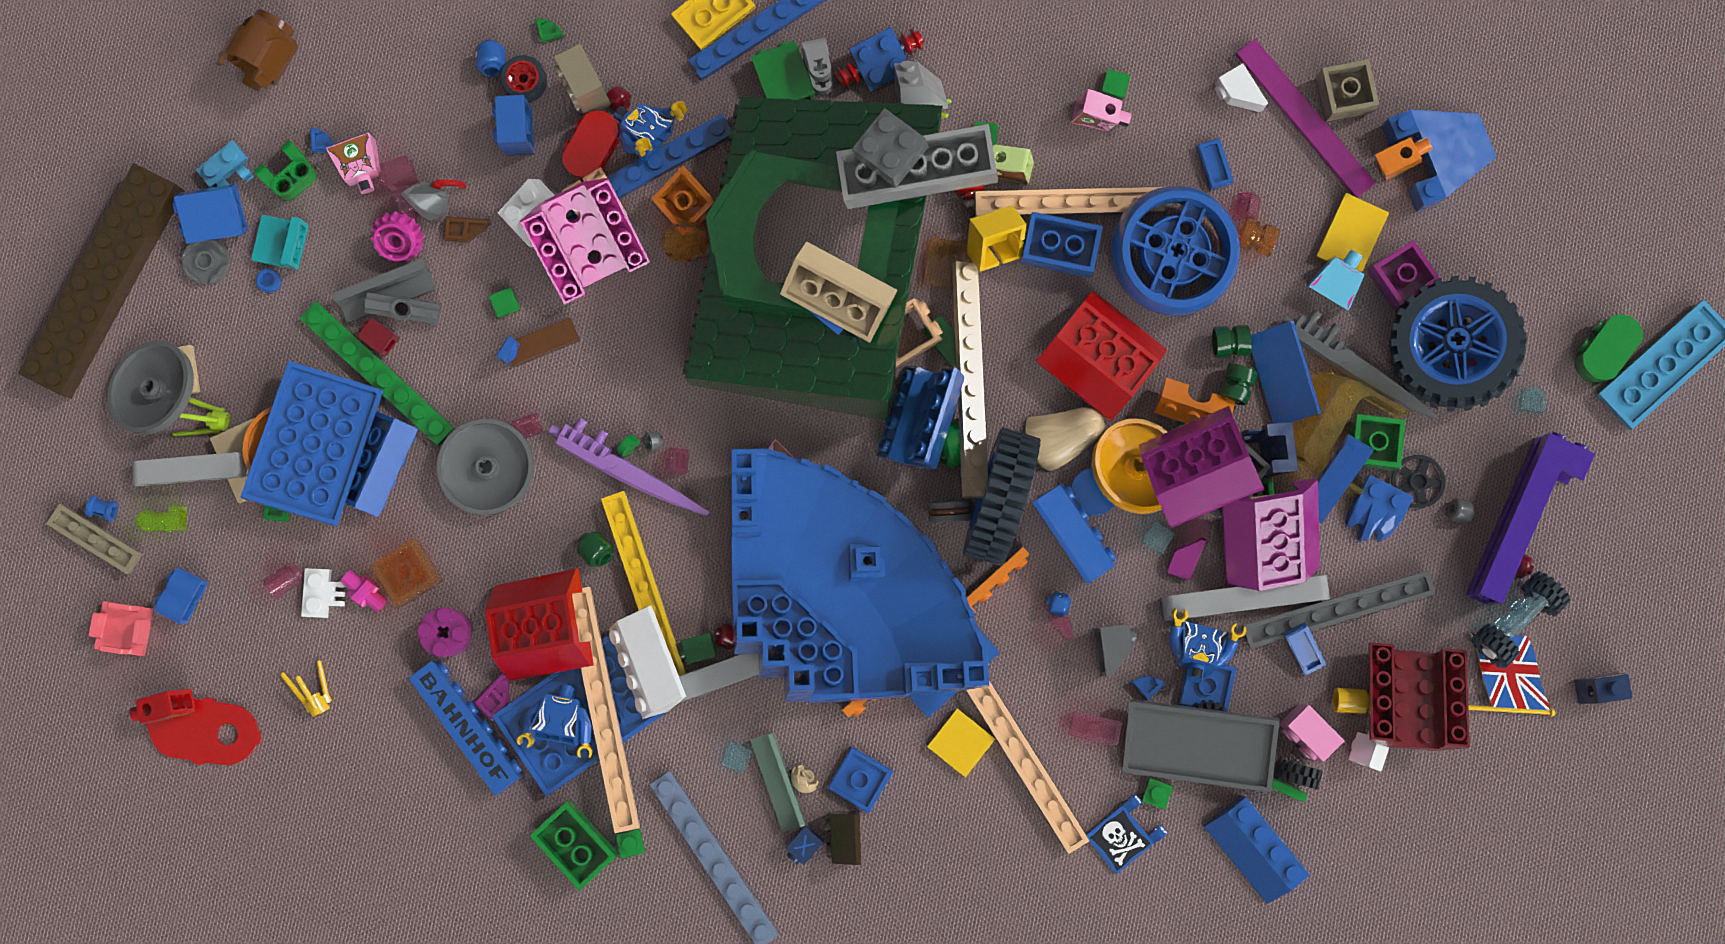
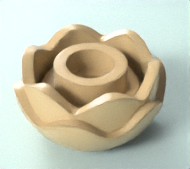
M800 765L797 768L794 767L791 772V783L799 792L810 793L817 789L816 786L819 782L814 779V774L811 770H806L803 765Z

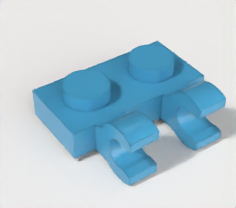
M233 140L196 169L210 188L230 185L226 179L234 172H237L246 182L254 177L245 166V163L250 159Z

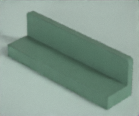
M774 731L751 739L754 753L782 831L786 832L805 826L806 821Z

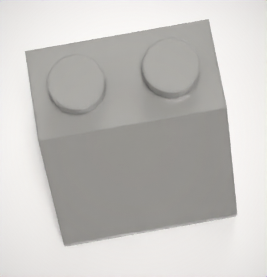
M918 61L894 63V88L898 103L943 106L942 109H948L943 85L938 77Z

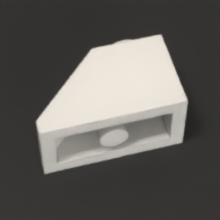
M1244 64L1222 75L1215 83V91L1218 97L1224 99L1228 105L1261 112L1268 104Z

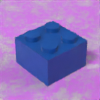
M524 95L495 96V104L492 105L493 119H496V128H493L494 142H497L499 149H502L506 156L534 154L533 112Z

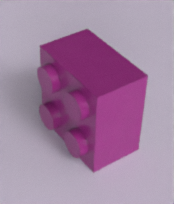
M1414 240L1375 264L1368 271L1394 311L1406 303L1405 300L1410 294L1413 297L1420 294L1418 291L1419 287L1425 284L1429 288L1434 285V280L1440 278Z

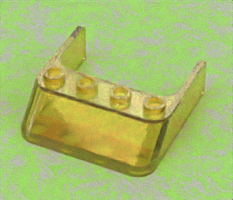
M1320 371L1311 380L1321 414L1292 422L1297 462L1302 467L1319 476L1327 465L1328 454L1362 398L1398 419L1406 417L1409 411L1356 380L1328 371ZM1350 483L1345 492L1354 497L1362 495L1364 491L1353 483Z

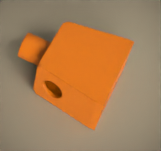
M1410 137L1375 154V161L1385 180L1388 181L1422 162L1421 155L1433 150L1427 137L1415 143ZM1408 151L1412 156L1403 158L1401 154Z

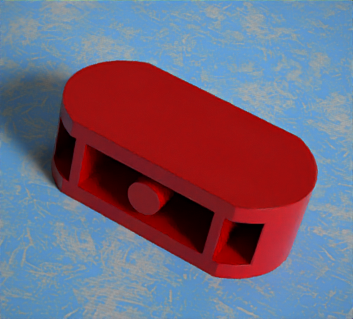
M591 111L585 114L583 119L578 120L574 127L575 133L571 141L567 140L563 146V164L571 177L577 181L584 182L582 178L600 167L604 171L620 142L619 126L616 120L604 111Z

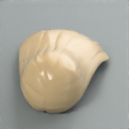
M1081 407L1055 414L1028 417L1025 433L1040 438L1041 445L1037 463L1043 469L1053 471L1065 465L1097 442L1104 433L1106 424L1103 415L1094 408Z

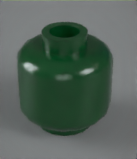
M600 532L584 533L578 539L577 554L590 567H602L612 558L613 546Z

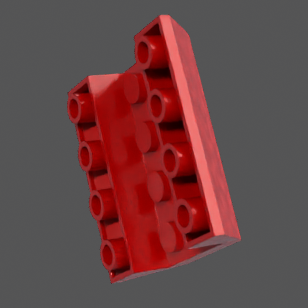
M1092 290L1035 362L1111 422L1159 364L1167 349Z
M579 568L494 586L485 608L491 656L509 681L594 666L590 641H579L572 595L583 593Z

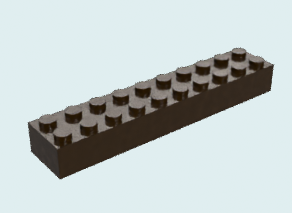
M133 163L18 372L19 375L61 396L72 399L174 212V196L180 192H185L184 189Z

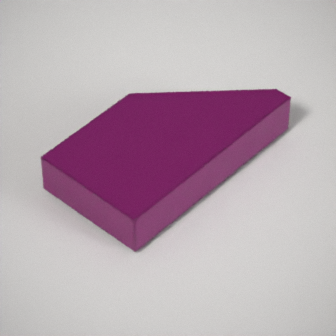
M1201 537L1186 546L1182 545L1175 548L1167 568V573L1190 580L1206 538Z
M504 673L474 702L490 720H493L492 715L509 703V680Z

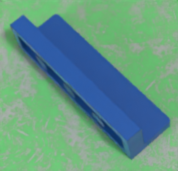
M1349 434L1317 478L1320 523H1323L1373 452V448Z

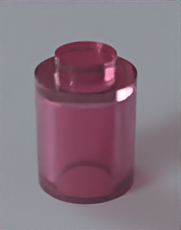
M286 563L264 578L263 582L271 595L278 599L302 583L301 577L303 573L296 564Z

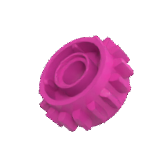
M394 211L391 215L386 212L382 218L379 217L371 228L373 234L370 240L374 241L373 248L377 249L380 256L387 258L388 261L393 260L401 263L402 260L409 262L412 257H417L424 245L421 242L424 234H421V226L417 225L414 218H410L406 213L398 214L397 211Z

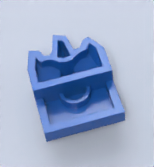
M1368 475L1358 497L1354 499L1348 511L1345 526L1353 527L1355 524L1359 525L1358 541L1368 540L1371 534L1375 532L1377 540L1381 542L1391 536L1401 523L1414 496Z

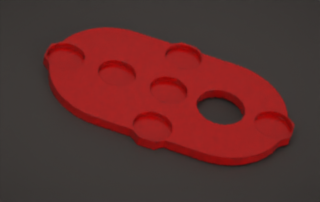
M208 697L202 700L194 699L196 713L147 723L146 725L152 743L162 754L172 758L191 760L194 764L198 765L205 763L220 765L239 763L251 755L255 747L261 743L262 738L256 719L247 709L236 704L217 702L214 698ZM232 724L236 727L238 737L233 744L225 745L220 742L218 731L222 725Z

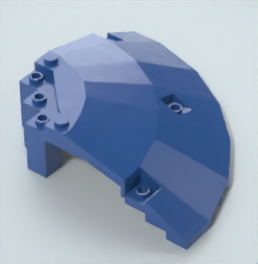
M731 449V591L734 654H758L759 678L784 677L785 702L808 701V703L897 698L908 697L910 693H944L986 688L989 686L987 647L981 631L978 630L975 622V615L965 595V588L949 570L946 561H943L939 556L936 547L929 537L918 531L913 526V523L900 511L897 512L886 502L887 499L873 490L869 491L859 485V482L856 480H850L843 476L842 472L829 465L823 466L809 462V460L804 458H793L786 456L787 454L771 449ZM741 513H746L748 515V518L746 520H742L739 517V515ZM869 558L871 560V564L865 565L863 563V559ZM924 677L927 681L926 684H920L918 678Z

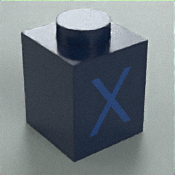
M805 825L787 845L786 850L789 852L786 855L795 864L800 862L805 865L823 845L824 840L809 826Z

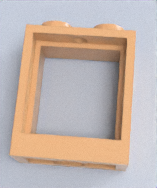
M913 298L907 302L905 315L915 309L932 338L901 358L897 357L896 370L943 340L940 336L943 332L936 321L932 322L927 314L930 313V310L923 300L919 302L918 299Z

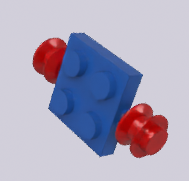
M889 26L849 47V52L856 66L854 67L846 63V69L844 70L837 67L838 73L835 74V78L840 87L845 86L846 89H849L848 83L853 81L855 84H858V75H861L868 91L871 92L893 80L894 63L907 61L903 53L904 51L909 55H913V49L915 48L921 51V45L924 44V40L919 31L914 32L913 29H910L909 36L906 37L904 34H901L899 43L892 27Z

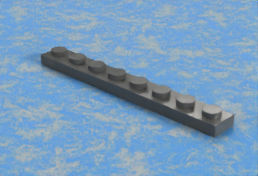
M1428 570L1242 625V629L1244 626L1246 627L1245 639L1248 648L1252 649L1285 639L1283 633L1304 622L1309 630L1313 631L1434 595L1436 592Z

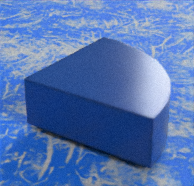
M310 128L311 152L328 153L326 148L335 145L333 140L320 129Z
M1141 676L1131 681L1133 686L1146 700H1149L1166 685L1160 679L1151 676Z

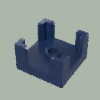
M1292 422L1265 424L1261 426L1262 429L1241 431L1242 439L1245 443L1259 442L1261 458L1270 465V469L1267 470L1268 473L1263 478L1299 471Z

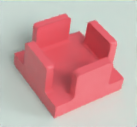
M103 601L101 612H94L92 615L89 637H96L94 649L118 654L145 656L154 608Z

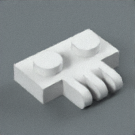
M305 568L301 617L328 618L329 606L345 607L344 601L335 600L336 597H345L346 592H337L336 587L344 588L346 586L341 582H331L332 570Z

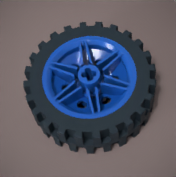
M1451 276L1450 281L1442 282V278L1434 280V285L1429 288L1424 284L1418 288L1420 294L1415 297L1411 294L1405 300V305L1399 308L1396 313V319L1392 323L1389 346L1390 360L1394 366V373L1397 378L1401 379L1403 382L1402 387L1406 391L1410 390L1414 393L1415 398L1420 402L1422 400L1429 402V407L1437 409V406L1447 407L1446 411L1454 412L1455 408H1464V411L1472 410L1473 406L1479 404L1483 407L1494 397L1496 399L1500 397L1503 391L1511 386L1525 357L1527 332H1524L1525 322L1523 316L1519 317L1517 313L1518 306L1514 301L1510 303L1506 299L1507 293L1502 289L1499 292L1493 290V284L1488 281L1484 285L1476 283V277L1469 276L1468 281L1459 280V276ZM1465 317L1472 319V323L1468 326L1462 323ZM1444 320L1447 323V327L1438 326V321ZM1481 336L1486 337L1487 343L1483 344L1477 341L1478 338ZM1454 337H1459V340L1462 341L1461 345H1456ZM1434 342L1437 348L1433 351L1429 350L1427 344ZM1473 358L1477 361V364L1471 367L1467 364V361ZM1446 361L1451 363L1452 367L1445 369L1442 367V363Z

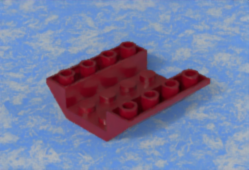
M1368 643L1369 740L1385 747L1442 751L1470 748L1467 650L1441 649L1437 653L1394 650V644Z

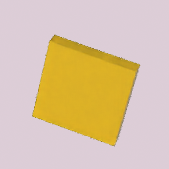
M956 709L927 747L966 777L994 742L995 738L959 709Z

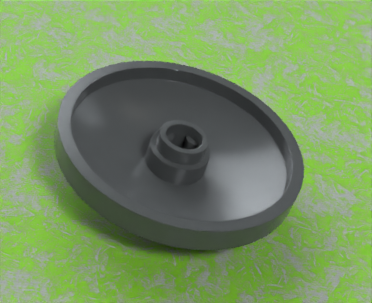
M164 341L143 343L126 354L115 368L108 387V408L114 421L123 429L138 435L154 434L174 423L186 408L193 390L194 372L188 356L178 347Z
M488 418L472 420L456 428L444 441L437 459V476L444 494L457 507L477 515H495L514 507L527 494L535 472L534 455L526 438L511 425L500 420Z

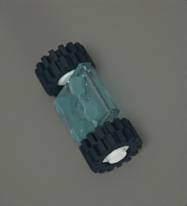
M1536 571L1522 585V591L1525 592L1524 595L1528 598L1517 600L1510 607L1511 612L1506 617L1502 616L1493 626L1489 623L1484 624L1471 638L1473 646L1479 650L1480 654L1485 656L1486 660H1490L1491 664H1496L1498 668H1507L1520 654L1519 648L1515 646L1516 643L1511 641L1510 638L1516 637L1540 611L1555 617L1570 603L1571 599L1569 594L1566 593V589L1561 588V584L1559 582L1556 583L1553 577L1549 578L1548 574Z

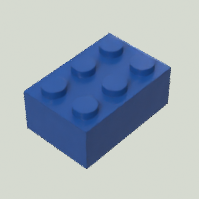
M1032 212L1021 264L1091 278L1094 273L1103 226Z

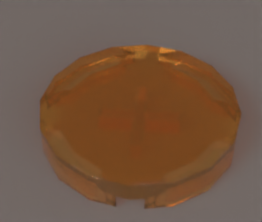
M692 222L677 223L669 227L663 233L661 240L663 250L668 258L678 262H690L692 258L697 257L699 259L703 257L706 253L707 245L710 243L706 229Z

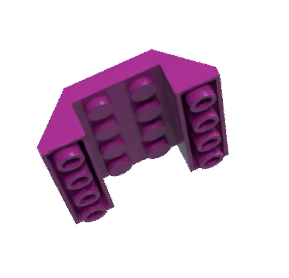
M1229 406L1139 444L1142 461L1171 528L1264 489Z
M1316 478L1292 482L1291 492L1253 499L1247 496L1222 507L1225 579L1227 585L1257 591L1304 583L1320 568L1318 480Z

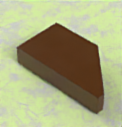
M446 216L444 240L469 243L491 225V221L489 219Z

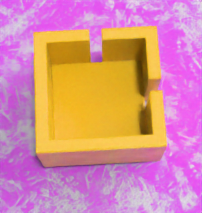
M1013 205L970 219L967 254L980 272L999 266V261L988 246H991L1003 264L1022 258L1024 246L1022 240L1025 239L1026 223Z

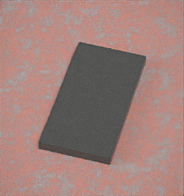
M1130 699L1122 772L1271 793L1279 718Z

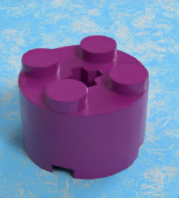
M438 608L432 610L422 619L418 627L421 645L427 652L438 657L457 656L469 647L472 640L473 627L470 619L463 612L455 609ZM444 628H449V629H450V630L447 632V634L449 635V637H443L442 634L444 633V631H443Z

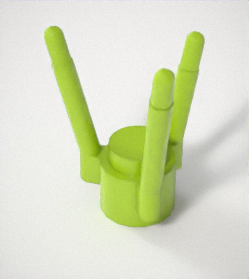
M190 398V403L208 409L212 413L208 412L207 416L182 413L179 417L205 421L206 426L210 428L173 432L172 435L176 437L210 433L220 434L222 431H227L230 414L224 412L225 408L215 407Z

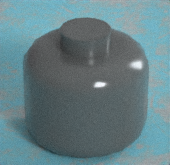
M1455 498L1447 507V517L1452 522L1467 524L1475 514L1473 504L1464 499Z

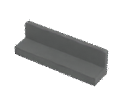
M423 259L336 291L332 295L335 302L341 306L346 321L352 323L372 315L365 313L364 305L367 292L397 297L407 296L414 299L435 291L436 286L428 264Z

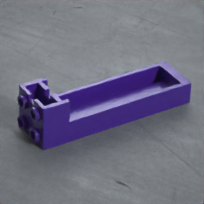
M1557 432L1533 439L1465 594L1466 596L1486 605L1503 604L1556 481L1567 485L1572 478L1582 481L1585 479L1595 456V453L1588 450V446L1578 442L1573 444L1567 441L1564 435Z

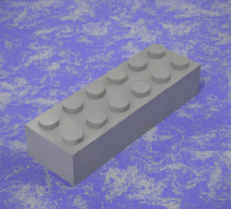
M989 124L923 136L926 138L928 149L896 188L856 159L852 149L837 151L843 200L847 209L997 183L998 176Z

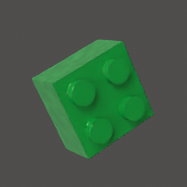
M1356 414L1350 418L1349 435L1373 448L1372 454L1363 467L1391 471L1401 468L1406 420Z

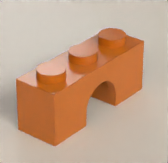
M1166 377L1155 409L1157 414L1188 424L1227 406L1230 407L1233 414L1235 400L1212 393L1208 402H1197L1190 397L1188 384Z

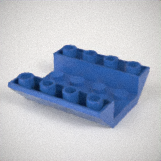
M905 366L900 375L898 391L893 397L891 413L885 422L886 428L883 437L878 444L877 456L912 467L936 469L965 376L954 367H941L939 373H933L918 366Z

